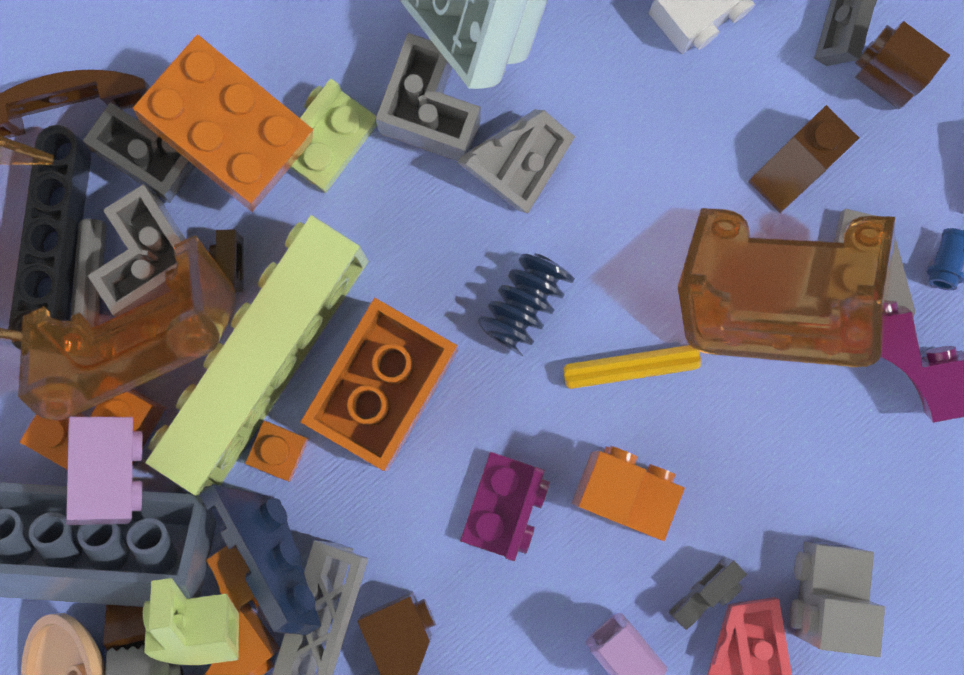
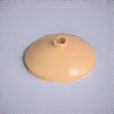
M55 613L41 617L31 628L23 650L21 675H106V664L89 631L72 616L65 613Z

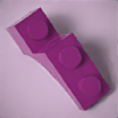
M897 301L879 302L867 306L868 313L849 316L847 310L834 311L821 315V322L810 324L813 342L818 349H858L880 356L900 368L913 383L922 402L924 413L933 423L964 417V351H957L955 346H942L927 350V357L921 358L913 313L904 305L897 306Z

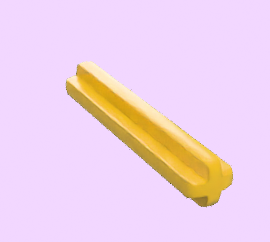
M692 344L568 363L563 367V376L566 387L574 389L696 370L701 367V357L697 345Z

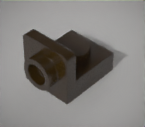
M235 229L216 230V243H210L208 252L209 267L211 271H216V276L188 277V287L198 293H202V299L228 300L230 299V292H244V238Z

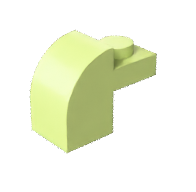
M172 578L151 581L150 601H145L143 606V622L146 629L144 652L148 656L158 661L178 665H204L239 659V612L227 594L186 599Z

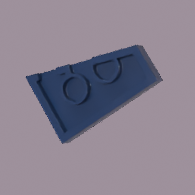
M214 484L199 494L207 510L216 507L227 528L220 534L228 549L236 548L249 568L245 580L273 632L308 635L319 628L321 624L315 608V598L308 587L301 565V555L294 544L287 522V512L280 499Z

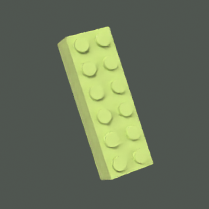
M310 215L305 224L299 222L291 230L285 241V247L288 250L278 264L272 262L265 269L258 281V286L261 290L251 304L248 302L244 303L236 312L231 321V327L234 328L233 332L224 345L218 343L210 351L203 364L207 371L197 386L192 383L184 390L176 404V408L180 410L170 426L163 425L149 443L148 449L152 453L145 463L194 496L201 494L212 484L221 486L369 262L358 244Z

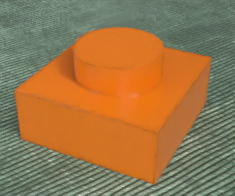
M263 420L245 464L290 482L309 438Z

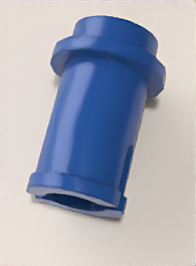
M947 228L942 232V239L934 265L928 266L926 273L930 276L928 280L930 285L943 290H956L958 284L964 282V273L962 272L964 266V230Z

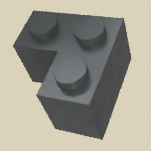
M111 102L83 139V142L92 153L139 184H144L169 204L195 168L191 162L144 124Z

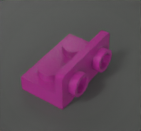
M490 452L460 541L504 556L505 559L515 561L518 552L526 554L535 529L534 526L527 524L533 506L542 508L550 484L549 481L542 479L545 470Z

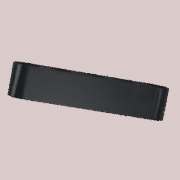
M51 125L43 129L35 141L8 326L9 338L16 348L42 356L58 352L63 347L67 337L73 294L78 224L83 220L91 165V151L81 138L67 127L61 125ZM65 143H71L70 153L65 158L57 160L56 154L60 146ZM59 187H64L65 194L61 202L51 206L50 197L53 191ZM57 231V245L52 250L45 252V238L50 233ZM50 276L52 282L50 292L46 296L39 298L37 294L38 284L43 278ZM43 322L45 326L44 337L39 343L33 344L31 340L32 328L37 323Z

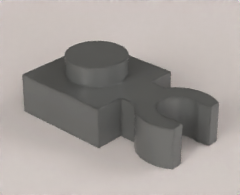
M723 557L691 588L692 591L669 610V614L680 626L687 630L701 617L709 606L713 608L717 603L723 606L730 602L741 591L742 586L739 582L747 574L734 560Z

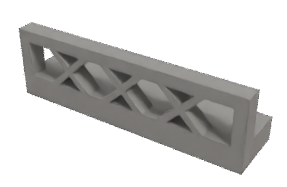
M314 540L304 574L308 587L315 598V608L321 626L308 635L285 633L272 675H315L317 666V675H333L369 558L353 553V548L339 543ZM350 564V568H349V571H348V574H347V577H346V581H345V584L343 585L344 578H345V575H346V572H347V569H348V565ZM332 618H333V623H332L330 632L328 633V630H329V627H330V624H331V620H332Z

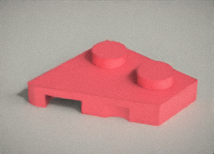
M771 597L728 604L707 675H792L778 598Z

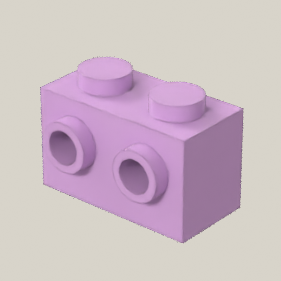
M69 417L66 525L129 524L132 519V511H141L142 481H132V461L142 460V431H133V417Z

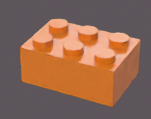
M198 34L133 107L138 120L251 212L255 210L309 146L313 138L314 130Z
M374 297L306 411L301 423L382 471H388L459 351L458 345Z

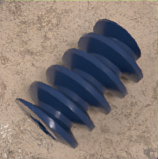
M536 253L534 255L521 254L518 261L525 271L511 269L508 277L515 287L501 285L498 289L500 296L506 303L490 301L488 304V308L495 319L486 316H480L478 319V324L487 335L520 356L523 355L516 347L518 342L528 345L534 343L526 329L532 327L542 330L544 324L536 315L538 311L553 314L555 311L547 301V297L553 296L561 299L564 297L565 294L557 285V282L561 280L573 283L575 280L563 267L549 258Z

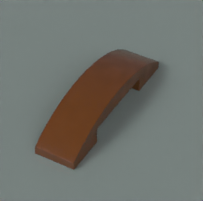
M108 70L63 71L28 80L0 93V140L26 134L23 116L99 97L107 106L111 102L123 110L134 107L149 90L150 86L143 78Z

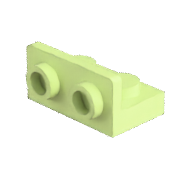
M329 79L324 87L317 86L305 102L304 108L306 111L300 119L314 130L313 138L309 146L290 167L325 194L377 126L376 115L342 92L340 85L333 79Z

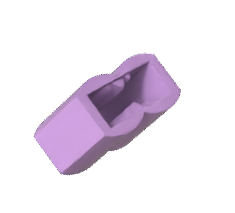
M622 613L613 615L586 640V645L590 648V652L609 675H665L667 671V666Z

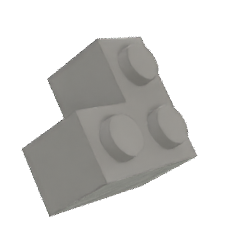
M407 33L375 120L379 133L383 136L458 161L462 155L471 150L481 122V107L443 94L452 67L431 40Z
M144 184L103 209L128 250L87 276L113 316L130 322L187 285L188 277H199L207 272L160 198Z
M804 542L803 552L799 551L797 553L794 566L795 578L800 580L798 599H793L790 607V626L795 628L794 636L820 650L881 658L885 606L870 601L874 552L858 548Z

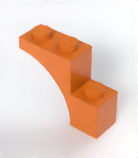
M226 545L206 561L217 580L220 593L227 594L239 612V659L213 663L205 675H264L274 667L270 658L280 650V647L248 603L252 600L256 607L259 606L245 580L246 573L249 571L245 560L236 548L228 549Z

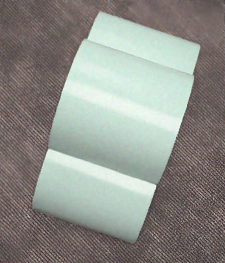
M400 0L469 89H483L499 84L507 64L520 63L528 58L548 1Z

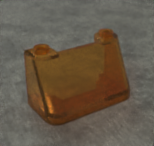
M701 208L678 283V294L687 342L694 349L712 355L849 367H867L875 364L881 357L884 342L895 241V217H858L847 225L844 243L750 238L748 223L742 215L726 209Z
M196 235L174 245L177 267L165 272L166 285L171 291L118 317L93 327L80 312L72 315L71 321H60L51 318L50 312L45 307L23 316L18 397L35 414L49 420H63L75 416L205 356L216 348L236 310L235 290L232 283Z

